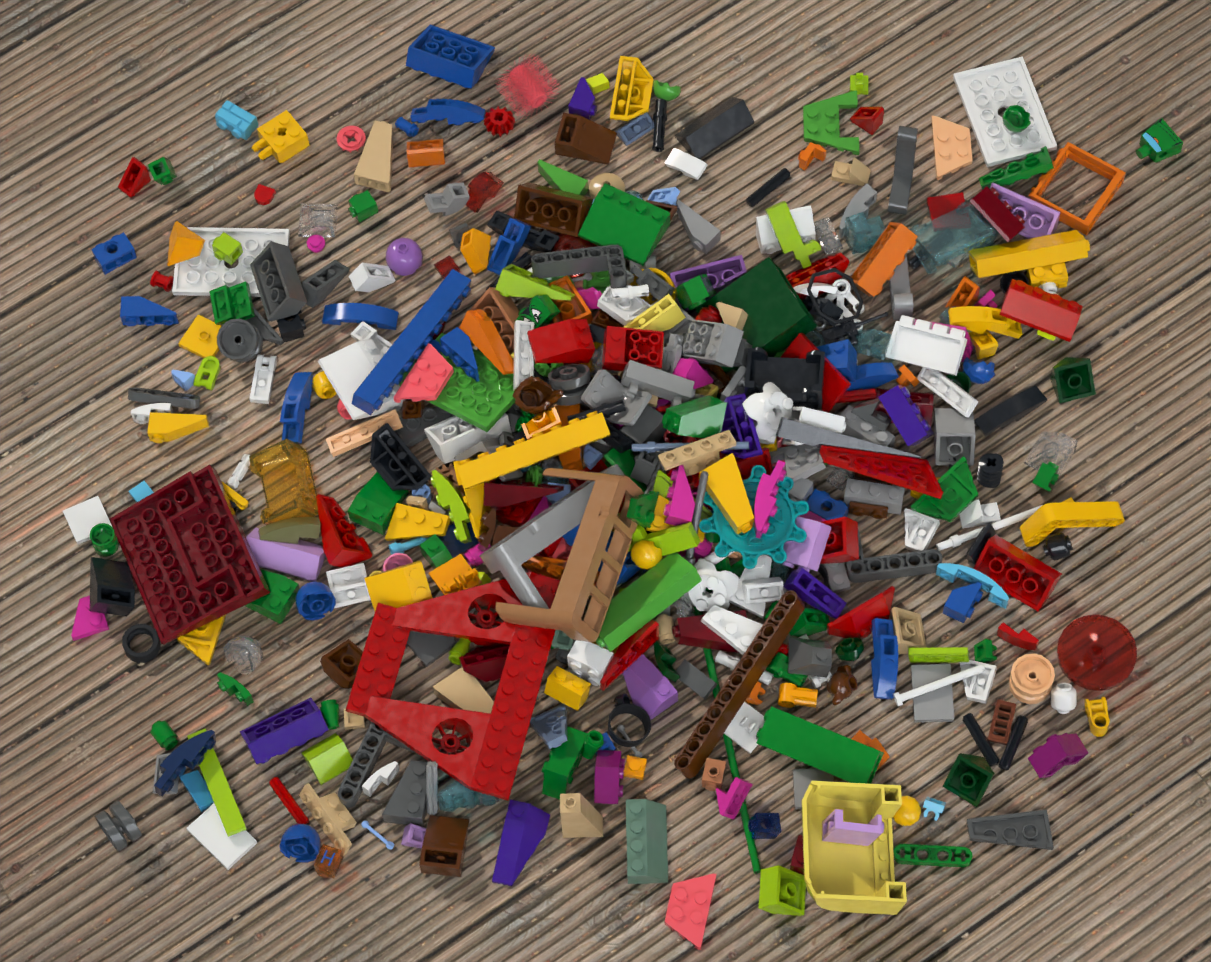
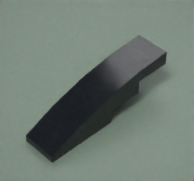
M1033 386L982 414L974 420V424L986 437L998 428L1003 429L1014 420L1016 422L1045 403L1047 398L1037 386Z

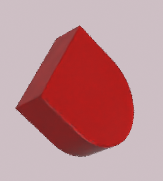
M258 184L254 192L255 201L260 205L269 204L273 200L276 190Z

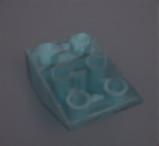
M458 781L453 782L437 793L440 810L447 812L461 807L470 809L476 805L484 804L485 806H491L496 802H500L499 798L470 790Z

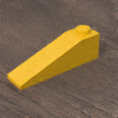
M454 461L453 463L458 485L463 486V483L457 470V466H460V461ZM484 483L466 490L464 489L466 496H463L464 503L471 510L469 518L477 539H479L483 531L486 532L480 528L483 523L480 519L485 511L489 512L491 510L490 506H484Z

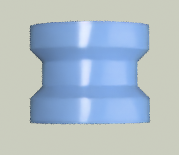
M425 484L418 490H412V496H422L430 504L432 496L428 485Z

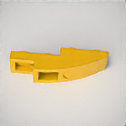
M964 306L948 310L950 325L966 327L967 330L980 334L989 330L1017 339L1023 335L1021 323L999 315L1001 309Z

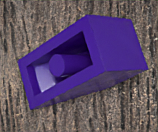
M581 77L568 105L569 114L583 116L590 120L592 115L595 116L597 112V105H595V96L584 77Z

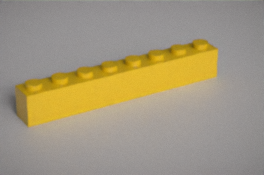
M591 412L583 420L575 418L568 421L569 425L562 427L560 424L550 428L551 432L543 434V431L532 435V439L525 441V438L514 441V445L508 448L506 445L496 448V452L492 454L488 452L479 454L476 460L471 461L469 458L460 461V466H457V470L464 489H469L610 436L603 413Z

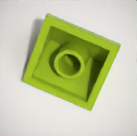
M336 733L301 752L320 785L347 771L353 761L344 741Z

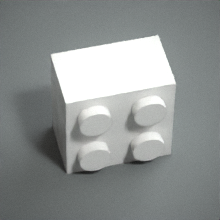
M576 640L567 656L569 672L579 678L587 679L594 686H598L614 657L613 652L591 642Z

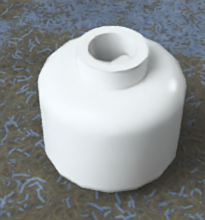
M1059 683L1052 688L1051 707L1061 714H1067L1075 709L1077 705V692L1071 684Z

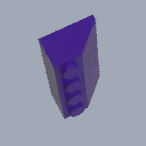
M309 698L240 731V734L255 763L263 764L276 755L285 754L292 747L305 744L307 740L313 737L322 736L329 729L320 709L313 699Z

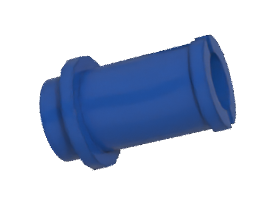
M399 117L395 123V126L406 132L408 137H415L418 134L419 128L415 123L411 124L403 117Z

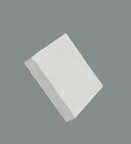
M98 496L63 510L77 544L90 540V531L95 525L106 523L112 526Z

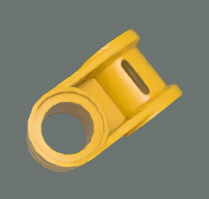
M1101 697V699L1097 700L1085 699V712L1088 717L1090 731L1094 736L1102 737L1107 733L1110 723L1106 698ZM1095 723H1102L1104 726L1099 727Z

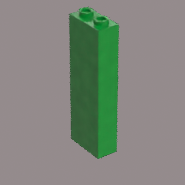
M771 706L770 710L766 711L763 728H760L756 735V739H758L757 744L850 783L872 784L884 752Z

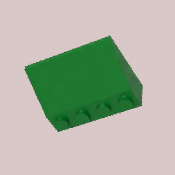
M605 183L595 197L578 237L598 246L619 245L623 249L624 258L644 266L670 226V212Z

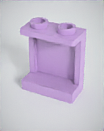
M835 809L822 821V841L869 846L884 831L882 815L879 814L868 824L843 822V810Z

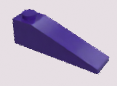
M510 799L492 882L508 886L514 884L524 869V865L535 852L537 845L546 835L550 814L532 804Z

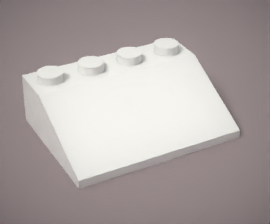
M373 339L355 342L318 361L353 420L385 414L394 409L399 411L403 401L406 400H401V403L394 401L393 397L400 388L399 385L395 384L391 395L383 399L381 408L378 411L375 410L372 415L352 405L353 394L383 357Z

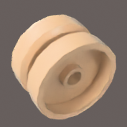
M1025 654L1019 657L1014 662L1010 674L1009 687L1011 693L1020 702L1026 704H1038L1044 701L1051 693L1055 677L1054 667L1042 655Z

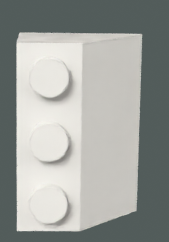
M811 205L791 209L790 213L802 242L815 240L816 232ZM768 216L756 217V238L761 254H772L781 250Z

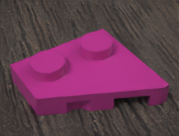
M90 596L79 599L71 634L73 641L109 630L105 613L89 611Z

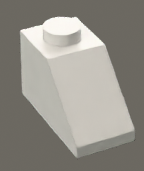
M361 263L349 275L355 291L372 292L395 282L390 268L385 265Z

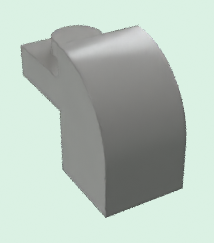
M464 182L450 183L446 185L442 193L426 194L424 200L430 213L442 212L443 216H448L461 210L466 205L470 196Z

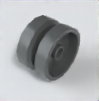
M231 319L225 322L219 329L217 345L220 352L227 358L239 363H247L256 359L257 355L261 353L263 336L260 330L250 322L243 319Z
M563 365L555 368L548 374L552 390L561 389L563 391V396L555 404L570 406L583 403L581 396L590 384L591 379L590 370L587 365Z
M117 800L109 806V810L114 817L113 819L104 810L94 817L111 844L120 852L127 847V841L123 836L124 833L133 842L142 837V834L132 815Z

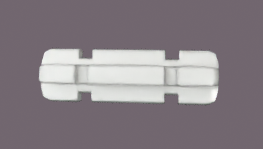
M248 454L243 455L241 458L242 462L238 463L232 473L233 476L227 481L229 487L233 489L238 487L239 481L243 479L249 469L248 466L253 462L252 456Z

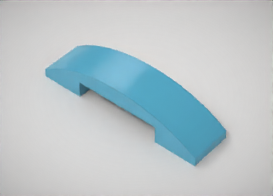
M938 564L937 576L954 583L956 577L970 584L982 583L981 589L989 593L988 601L1005 609L1007 608L1009 597L994 580L985 574L959 564Z

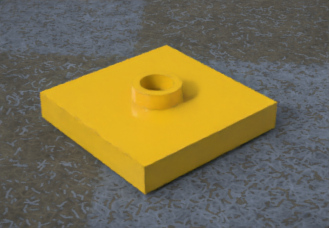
M197 315L178 343L179 347L202 358L208 356L215 357L219 351L217 335L222 326L216 325L215 322L201 315Z

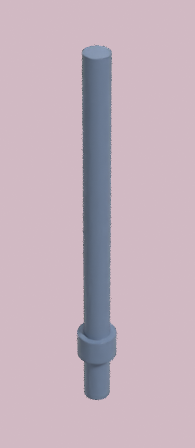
M651 441L647 442V444H632V452L648 451V453H656V451H670L690 443H656ZM749 441L736 442V446L725 450L749 449Z

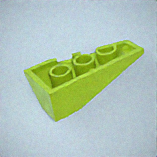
M513 264L502 269L495 290L500 291V295L505 297L533 298L536 295H548L550 299L569 301L575 297L574 293L558 285L552 284L550 286L546 279L532 277V272Z

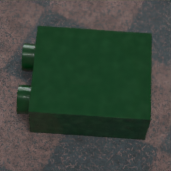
M770 257L695 309L699 313L702 307H708L709 305L717 308L716 303L718 302L743 309L748 314L742 330L744 331L742 338L746 339V342L751 344L752 348H763L767 351L768 357H774L778 352H782L789 347L799 333L806 335L818 326L781 268ZM720 366L725 373H728L733 369L735 371L739 369V367L731 368Z

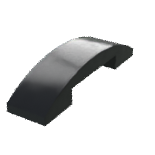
M496 210L487 225L498 234L503 235L512 216ZM530 228L522 246L535 251L551 252L560 237L545 230L541 233Z

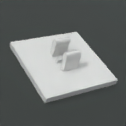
M744 701L724 734L751 754L758 745L756 743L758 740L756 735L758 730L763 728L765 723L764 716Z

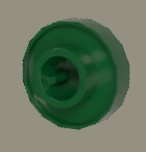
M849 637L840 642L835 652L840 660L855 661L860 657L865 646L860 638Z

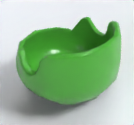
M653 81V92L657 98L671 101L680 96V86L670 87L667 82Z

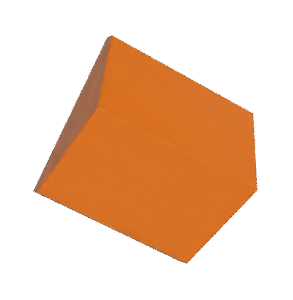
M443 139L407 142L406 152L409 167L445 164Z

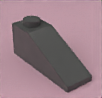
M334 260L304 280L302 288L307 300L306 305L314 308L324 301L347 275L350 268Z

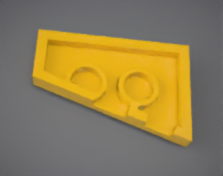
M396 503L385 540L393 541L394 539H411L414 537L427 538L434 534L445 536L451 519L448 515Z

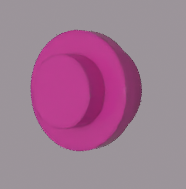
M312 235L307 240V247L314 253L321 252L325 247V240L320 235Z

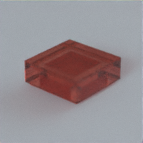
M450 255L434 264V268L443 279L446 278L452 269L460 272V268Z

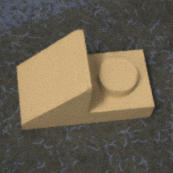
M853 158L852 164L835 161L831 180L864 186L869 181L871 169L856 158Z

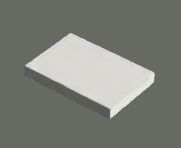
M214 803L186 828L227 870L257 844V841L246 830L228 837Z

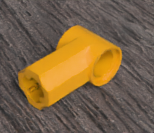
M781 683L779 686L778 705L785 708H792L795 705L816 708L818 689L800 688L792 683Z

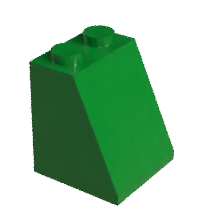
M707 395L666 408V413L662 418L663 428L677 435L707 438L721 433L727 403Z

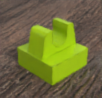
M863 73L850 75V92L857 91L859 95H868V75H863Z

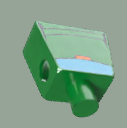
M1161 118L1141 135L1140 148L1136 150V154L1140 159L1149 156L1153 162H1159L1179 154L1182 150L1183 142Z

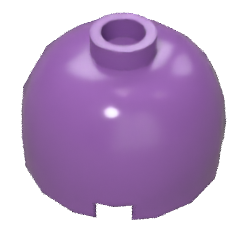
M399 238L390 243L386 251V263L395 274L402 276L411 275L416 272L419 266L421 267L423 262L422 251L414 240Z

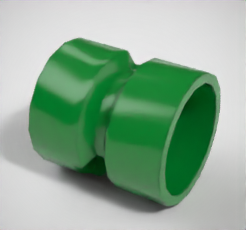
M100 523L91 529L90 540L96 553L103 557L115 554L119 543L112 526Z

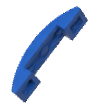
M362 303L325 305L322 324L341 325V322L361 323L364 321L366 324L377 325L379 329L396 330L399 312L381 306Z

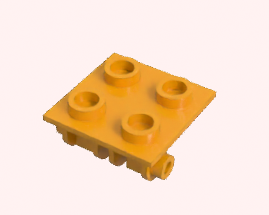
M461 554L428 573L444 595L476 587L482 583L477 576L478 571L476 568L472 569Z

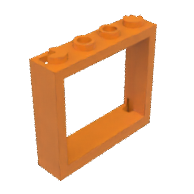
M1067 142L1065 147L1057 152L1055 161L1052 160L1054 168L1040 176L1039 184L1036 188H1032L1029 197L1036 202L1059 211L1060 222L1087 236L1123 184L1126 172ZM1068 158L1111 180L1085 220L1041 197Z

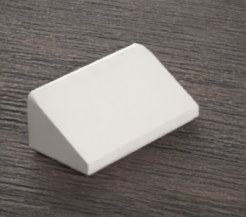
M780 577L742 581L745 604L777 601L784 594L783 580Z

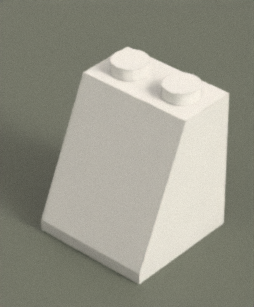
M792 407L791 420L838 433L845 431L846 422L843 416L806 407ZM785 438L782 441L783 445L803 444Z

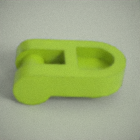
M208 356L202 360L194 379V386H203L211 391L214 389L215 381L220 371V363L216 357ZM204 375L209 376L208 380L203 379Z

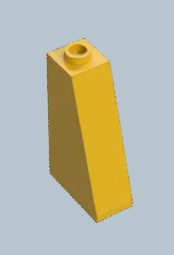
M731 453L702 471H707L709 474L706 491L738 535L741 532L746 533L752 529L754 515L735 456Z

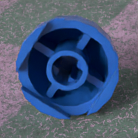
M314 581L303 585L296 595L297 610L306 620L322 619L325 617L323 614L328 611L331 613L336 605L334 594L327 585L321 582Z
M295 824L284 832L279 847L285 857L290 859V856L297 858L296 862L307 863L316 859L320 851L321 840L318 832L313 827L306 824Z

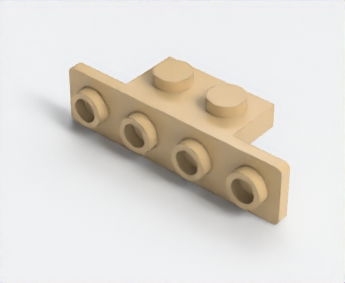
M727 430L658 455V459L664 470L683 465L686 476H689L719 461V452L736 446V440L731 432Z
M309 783L305 784L299 794L302 802L310 810L314 819L317 820L341 856L346 855L352 843L343 831L355 827L357 822L345 805L340 802L335 792L319 798Z

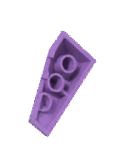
M643 654L622 673L632 703L644 709L649 715L650 720L678 701L677 690Z

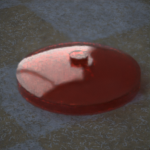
M1087 615L1074 620L1063 630L1057 645V660L1062 672L1071 682L1088 690L1103 691L1119 686L1131 675L1137 659L1136 643L1130 631L1119 621L1103 615Z

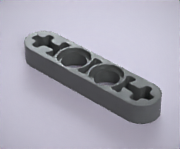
M139 387L128 389V399L131 401L152 404L171 403V406L189 409L200 407V396Z

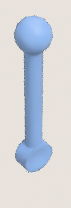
M363 821L361 823V826L363 828H367L382 842H384L388 849H393L394 843L391 841H387L383 836H381L377 831H375L371 826H369L368 821Z

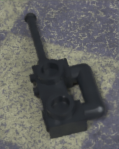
M888 312L859 323H854V320H850L822 331L826 344L836 342L837 339L848 336L851 344L855 346L858 344L857 336L859 333L857 328L880 318L888 317Z

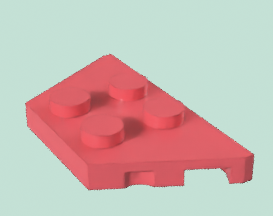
M428 343L393 397L394 401L401 403V400L412 399V402L437 400L454 373L453 367Z
M714 873L673 883L665 917V925L678 932L683 939H687L698 950H701L714 891L716 874Z

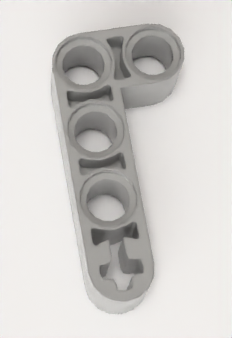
M906 254L904 255L905 260L901 265L896 266L893 270L895 273L889 280L893 320H900L902 315L913 316V294L910 293Z

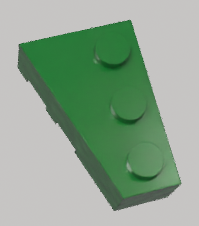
M707 274L699 275L682 283L674 291L683 310L686 308L692 310L705 303L706 298L716 294Z

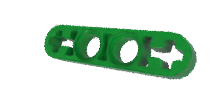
M899 844L893 851L895 862L905 865L963 868L969 866L972 861V852L966 847ZM900 850H904L906 854L904 858H900V854H898ZM911 850H914L913 859H910L911 855H908L911 854ZM921 850L926 851L928 858L921 860L917 857V853ZM939 852H946L949 858L945 861L939 860L937 857ZM952 852H955V854H954V857H955V858H954V861H951V859H952ZM961 853H964L965 857H968L965 859V861H961Z

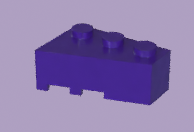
M897 385L879 396V399L907 446H916L934 435V432L921 415L917 404L911 400L909 390L905 386Z

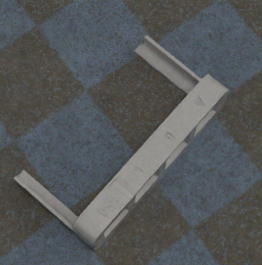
M618 464L599 472L624 475ZM595 481L584 482L480 555L491 574L497 571L502 572L523 606L549 609L521 565L581 523Z

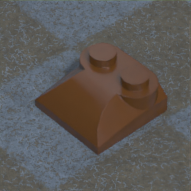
M348 639L322 656L320 663L323 671L340 687L350 689L353 687L363 651Z

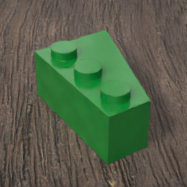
M567 726L568 741L562 743L559 747L551 748L549 762L545 761L542 768V773H544L542 794L559 800L560 794H566L567 785L572 784V775L576 767L578 768L583 756L586 732Z

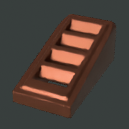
M997 700L988 741L1007 745L1016 709L1015 703ZM997 716L1009 718V721L999 719ZM995 724L1007 726V729L997 727ZM995 731L1005 734V737L993 734V732Z

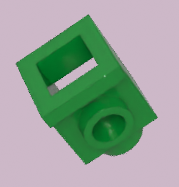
M1050 461L1048 464L1042 463L1032 483L1052 493L1053 489L1050 487L1055 485L1059 478L1057 473L1060 466Z

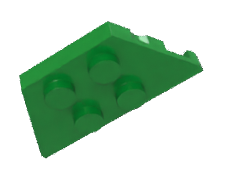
M963 456L938 480L943 491L941 499L923 494L910 507L913 511L952 522L978 497L966 458Z

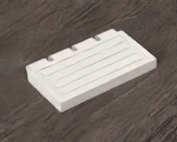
M902 315L900 321L895 322L885 357L957 376L967 339L964 338L966 331L952 328L950 331L949 326L937 323L933 325L932 322L917 319L915 323V318Z

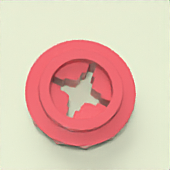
M346 126L338 132L337 143L343 151L347 150L351 153L353 150L358 151L360 147H364L366 136L361 128ZM354 137L355 141L348 143V138Z

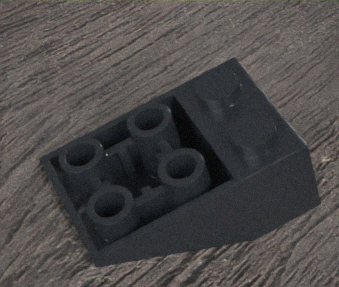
M91 557L89 611L127 617L135 606V589L128 563Z

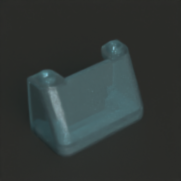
M967 202L960 204L957 209L921 226L917 224L910 228L918 236L913 249L928 275L937 271L936 266L945 265L949 260L976 247L991 246L998 235L997 230L972 203L967 204Z

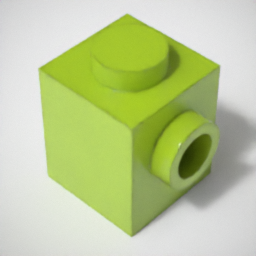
M225 232L213 241L214 256L220 261L224 260L232 265L243 253L241 243Z

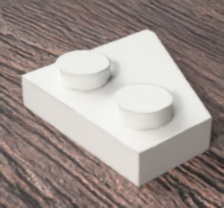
M905 508V547L913 552L926 550L940 522L938 519Z
M973 660L960 663L961 671L980 664L984 665V672L965 678L963 682L967 700L986 704L997 667Z

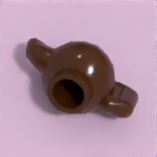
M849 665L839 666L836 673L831 676L827 683L828 692L834 695L832 700L834 706L840 704L843 699H847L857 689V680L851 675L852 672Z

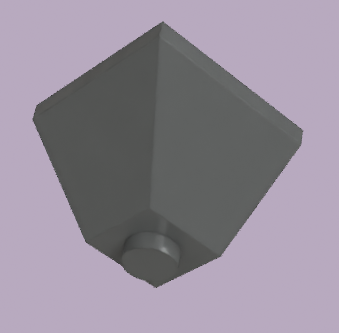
M789 637L788 673L827 678L832 666V648L829 642Z

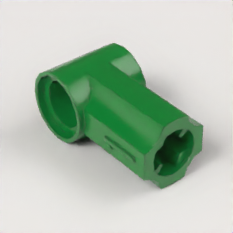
M777 652L766 668L769 673L774 674L773 677L783 678L797 687H801L808 675L788 673V657L780 652Z

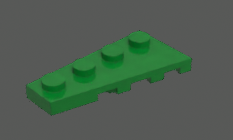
M1047 147L1040 148L1041 152L1035 155L1033 153L1026 155V159L1021 162L1015 160L1009 163L1004 170L999 168L980 177L979 181L982 190L986 186L990 189L992 183L1000 186L1011 185L1015 181L1029 179L1033 175L1046 173L1053 169Z

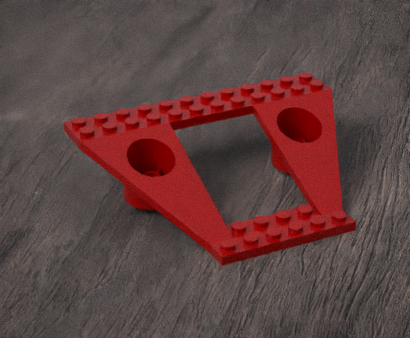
M533 572L526 573L549 609H551L560 580ZM506 579L399 608L378 603L345 711L364 716L426 760L435 761L439 769L468 789L508 801L555 629L495 621L499 614L497 612L493 613L489 609L496 610L497 602L522 605ZM480 606H486L488 608L487 610H481ZM476 608L478 614L475 615L468 612ZM470 619L476 620V623H471ZM410 631L465 638L481 646H489L496 643L510 645L491 714L390 699ZM447 729L453 731L452 734H446L444 730ZM456 731L460 733L462 736L458 738L456 735H454V732ZM440 732L442 739L434 738L433 736ZM466 739L468 747L460 745V741ZM433 742L440 744L441 747L436 749Z

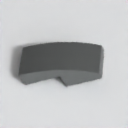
M685 659L676 670L680 675L679 680L705 700L717 686V683Z

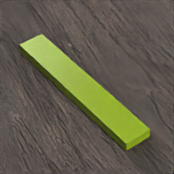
M206 728L188 735V740L198 734L206 732ZM214 748L207 750L199 767L229 837L247 828Z

